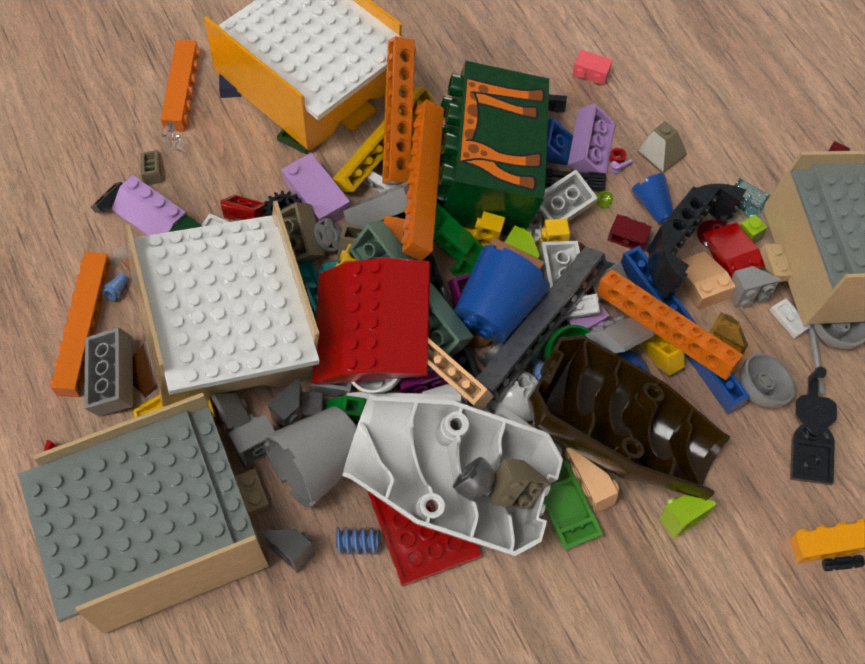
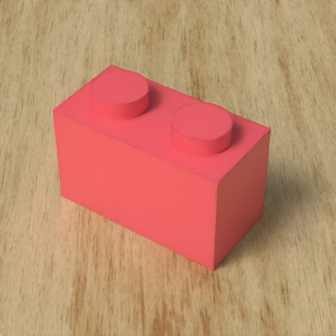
M580 50L572 75L604 85L610 73L613 59Z

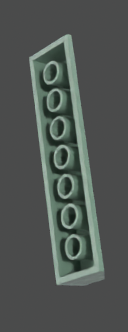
M383 221L367 223L349 248V251L357 261L377 258L413 260L411 256L402 253L403 246ZM430 282L428 338L452 357L461 351L474 336Z

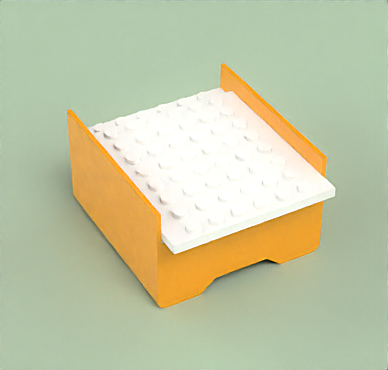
M255 0L220 25L214 23L207 16L204 17L215 73L218 76L221 74L237 88V91L308 151L313 150L330 137L340 121L369 99H379L386 94L387 42L395 36L402 37V23L371 0Z

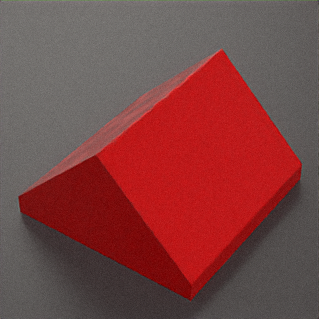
M235 194L220 201L223 216L226 219L236 221L237 218L246 220L263 217L264 202Z

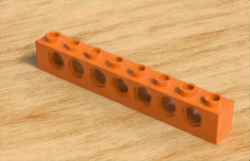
M398 36L391 38L387 42L382 184L400 185L408 182L410 176L409 165L412 158L410 154L411 145L413 143L412 126L414 119L412 117V110L414 108L413 91L415 83L413 81L416 69L414 64L416 47L415 40ZM397 144L400 146L401 151L398 150Z
M613 269L600 280L596 293L598 296L724 380H727L736 370L743 354Z

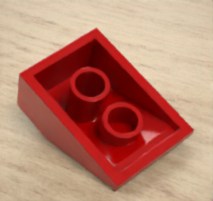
M737 222L703 233L714 260L728 272L731 278L734 272L740 269L754 266L761 270L765 267L758 247Z

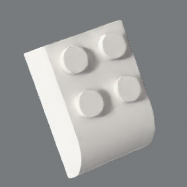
M574 170L545 189V199L538 210L546 220L567 218L569 222L593 206L598 197L578 171Z

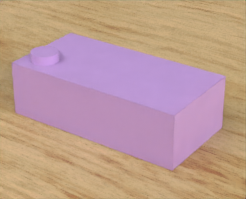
M312 153L281 169L283 182L293 195L297 194V198H300L302 203L312 205L316 223L324 218H330L336 223L345 217L343 211L351 206L349 199Z

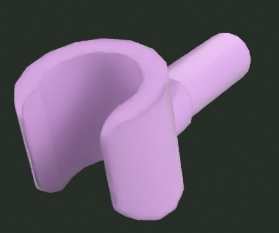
M630 159L620 164L613 161L610 164L612 167L609 170L614 174H618L622 168L632 164L633 161Z

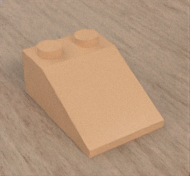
M705 251L682 259V261L690 265L686 270L688 276L682 284L697 310L731 297L736 287L728 272Z
M566 448L565 461L569 462L593 514L615 505L619 491L617 482L614 479L611 480L606 472L574 450Z

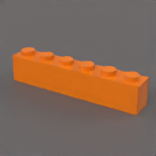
M176 40L161 115L164 131L185 132V127L189 124L188 111H191L190 100L194 96L193 84H196L195 72L198 71V58L201 57V49L198 47L196 40Z

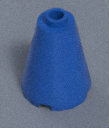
M657 173L645 178L644 183L640 184L638 182L632 187L633 194L658 224H663L674 211L665 174Z

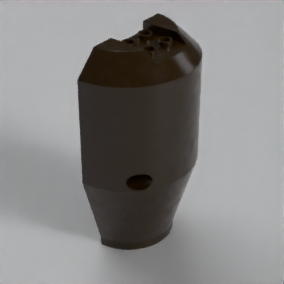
M584 335L560 337L540 370V379L527 396L534 428L548 433L551 438L622 479L702 498L705 501L712 497L715 491L703 486V483L714 459L730 439V436L720 430L673 388L657 377Z

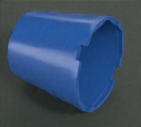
M486 245L482 248L454 312L466 327L484 339L504 343L548 292L550 283L542 278L544 273L537 266L520 254L505 247L503 250L496 249L495 245Z

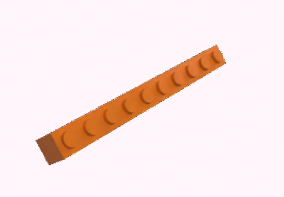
M427 99L415 109L416 118L413 124V147L410 153L412 158L409 165V187L406 194V217L403 224L404 236L401 241L403 244L402 253L420 261L425 259L433 249L444 108Z

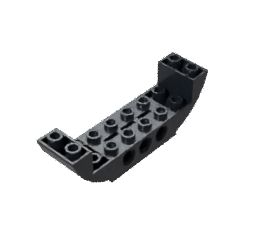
M716 183L703 185L698 188L693 186L659 228L646 252L649 253L648 267L652 281L665 299L671 293L675 295L681 286L678 283L682 284L688 276L686 270L690 265L675 256L679 251L677 247L680 249L687 241L685 237L690 238L695 231L694 226L698 227L704 219L702 216L706 217L709 213L723 223L728 217L732 219L737 212L735 207H740L745 200L743 195L747 191L746 189L734 185Z

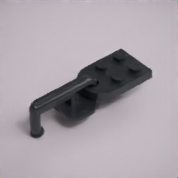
M822 366L817 367L808 376L807 395H802L796 400L795 415L802 425L792 435L790 480L832 485L834 484L835 441L828 427L837 420V405L830 398L818 396V379L824 378L827 374L826 369Z

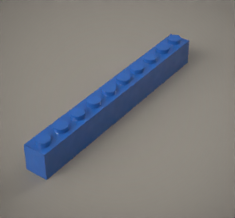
M640 246L623 253L621 260L623 269L634 284L696 324L676 295L671 293L665 299L658 291L649 273L648 257ZM685 354L727 414L745 405L750 396L733 373L727 380H724Z

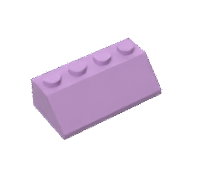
M595 103L578 110L568 166L582 173H588L589 171L607 174L615 122Z
M134 175L120 186L112 206L113 212L147 236L168 232L187 215L184 210Z

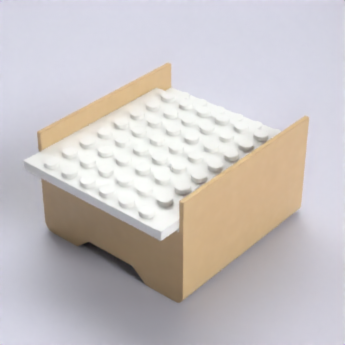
M273 201L271 216L133 238L130 224L126 225L131 276L162 407L202 392L207 400L214 394L259 385L279 387L291 384L296 378L303 382L312 377L313 365L319 364V357L316 351L319 331L277 201Z

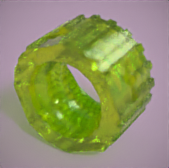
M606 190L599 192L596 200L597 205L601 208H608L612 205L613 196L611 192ZM601 198H607L608 201H603Z

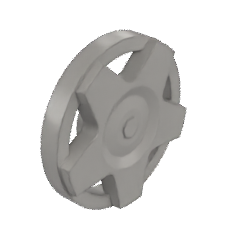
M330 218L319 220L314 226V236L317 243L327 252L337 251L342 230Z

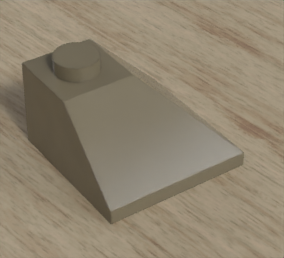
M666 121L650 133L637 151L662 174L687 155L678 131Z

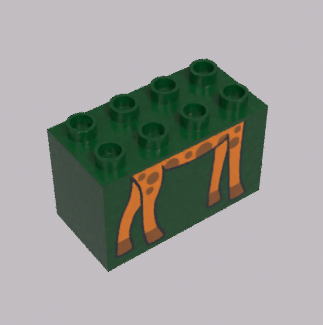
M465 60L461 74H451L447 94L452 97L443 96L441 107L444 108L443 118H445V124L447 125H443L442 154H440V178L436 202L464 227L475 229L477 218H482L485 211L505 217L501 234L509 235L514 226L527 230L545 199L549 78Z

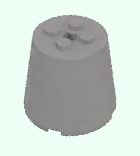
M332 406L264 437L267 441L264 443V448L274 471L282 483L285 481L292 489L290 494L301 505L307 508L312 507L344 478L342 476L343 469L357 427L345 412L336 406Z

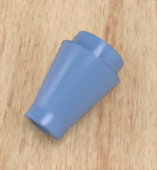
M119 273L117 277L103 287V295L111 301L119 299L128 282V277Z

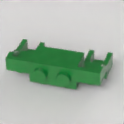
M436 202L433 239L456 260L450 269V272L455 277L469 274L472 272L484 246Z

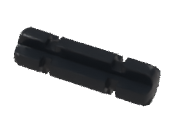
M862 555L837 557L834 559L828 558L822 561L824 571L851 569L852 567L859 568L865 565Z

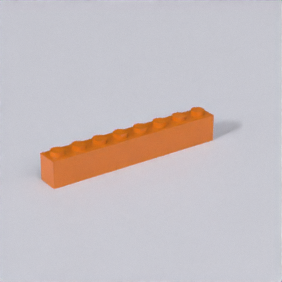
M85 252L83 259L80 261V273L76 277V289L72 293V305L68 309L67 325H64L63 341L59 344V357L55 360L54 377H51L50 387L56 396L80 397L85 378V338L95 335L104 298L102 291L104 290L103 287L107 284L112 264L107 253Z

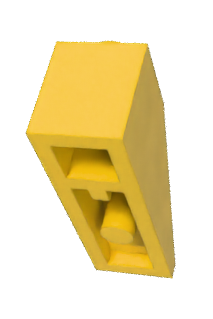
M657 334L639 344L654 364L669 376L685 367L684 352Z

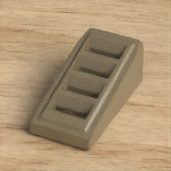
M158 150L141 153V177L147 185L162 182Z

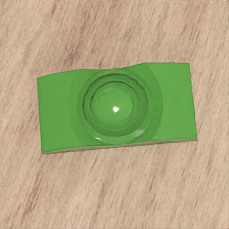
M563 462L558 480L551 483L550 491L544 497L543 504H545V511L553 532L564 551L603 536V532L569 462Z

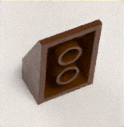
M147 340L133 356V386L144 397H147L158 388Z

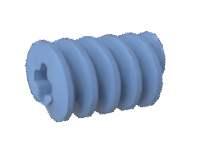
M337 527L336 548H338L339 554H343L346 548L348 554H351L353 549H355L356 554H360L363 549L364 554L368 555L371 549L373 555H377L380 544V529L375 534L373 528H370L369 533L366 534L365 528H362L360 534H358L356 527L353 528L352 533H349L348 527H345L343 533Z

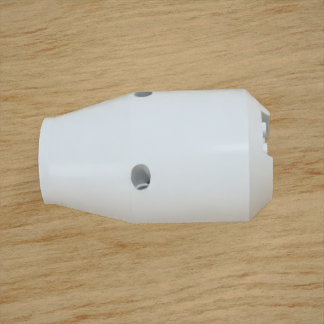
M369 394L350 446L342 476L353 480L417 525L516 556L542 542L547 520L541 519L539 516H542L544 513L545 504H543V501L550 491L551 483L558 480L563 458L548 433L456 401L388 398ZM450 423L455 425L456 430L451 428ZM478 457H483L493 468L494 473L505 458L524 460L549 481L548 485L529 509L492 505L489 495L485 498L481 496L478 499L470 500L461 496L452 487L459 474L463 475L466 471L465 467ZM426 505L431 508L432 512L426 509Z

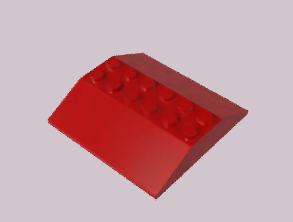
M396 258L349 261L319 273L316 325L319 331L316 351L319 357V364L313 365V385L427 376L430 298L429 261Z

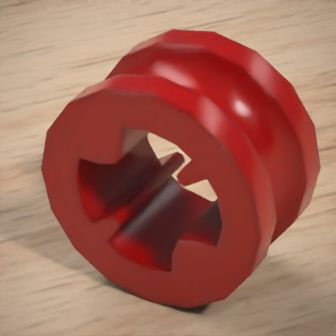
M618 147L612 149L609 157L610 162L616 161L619 164L625 162V150Z

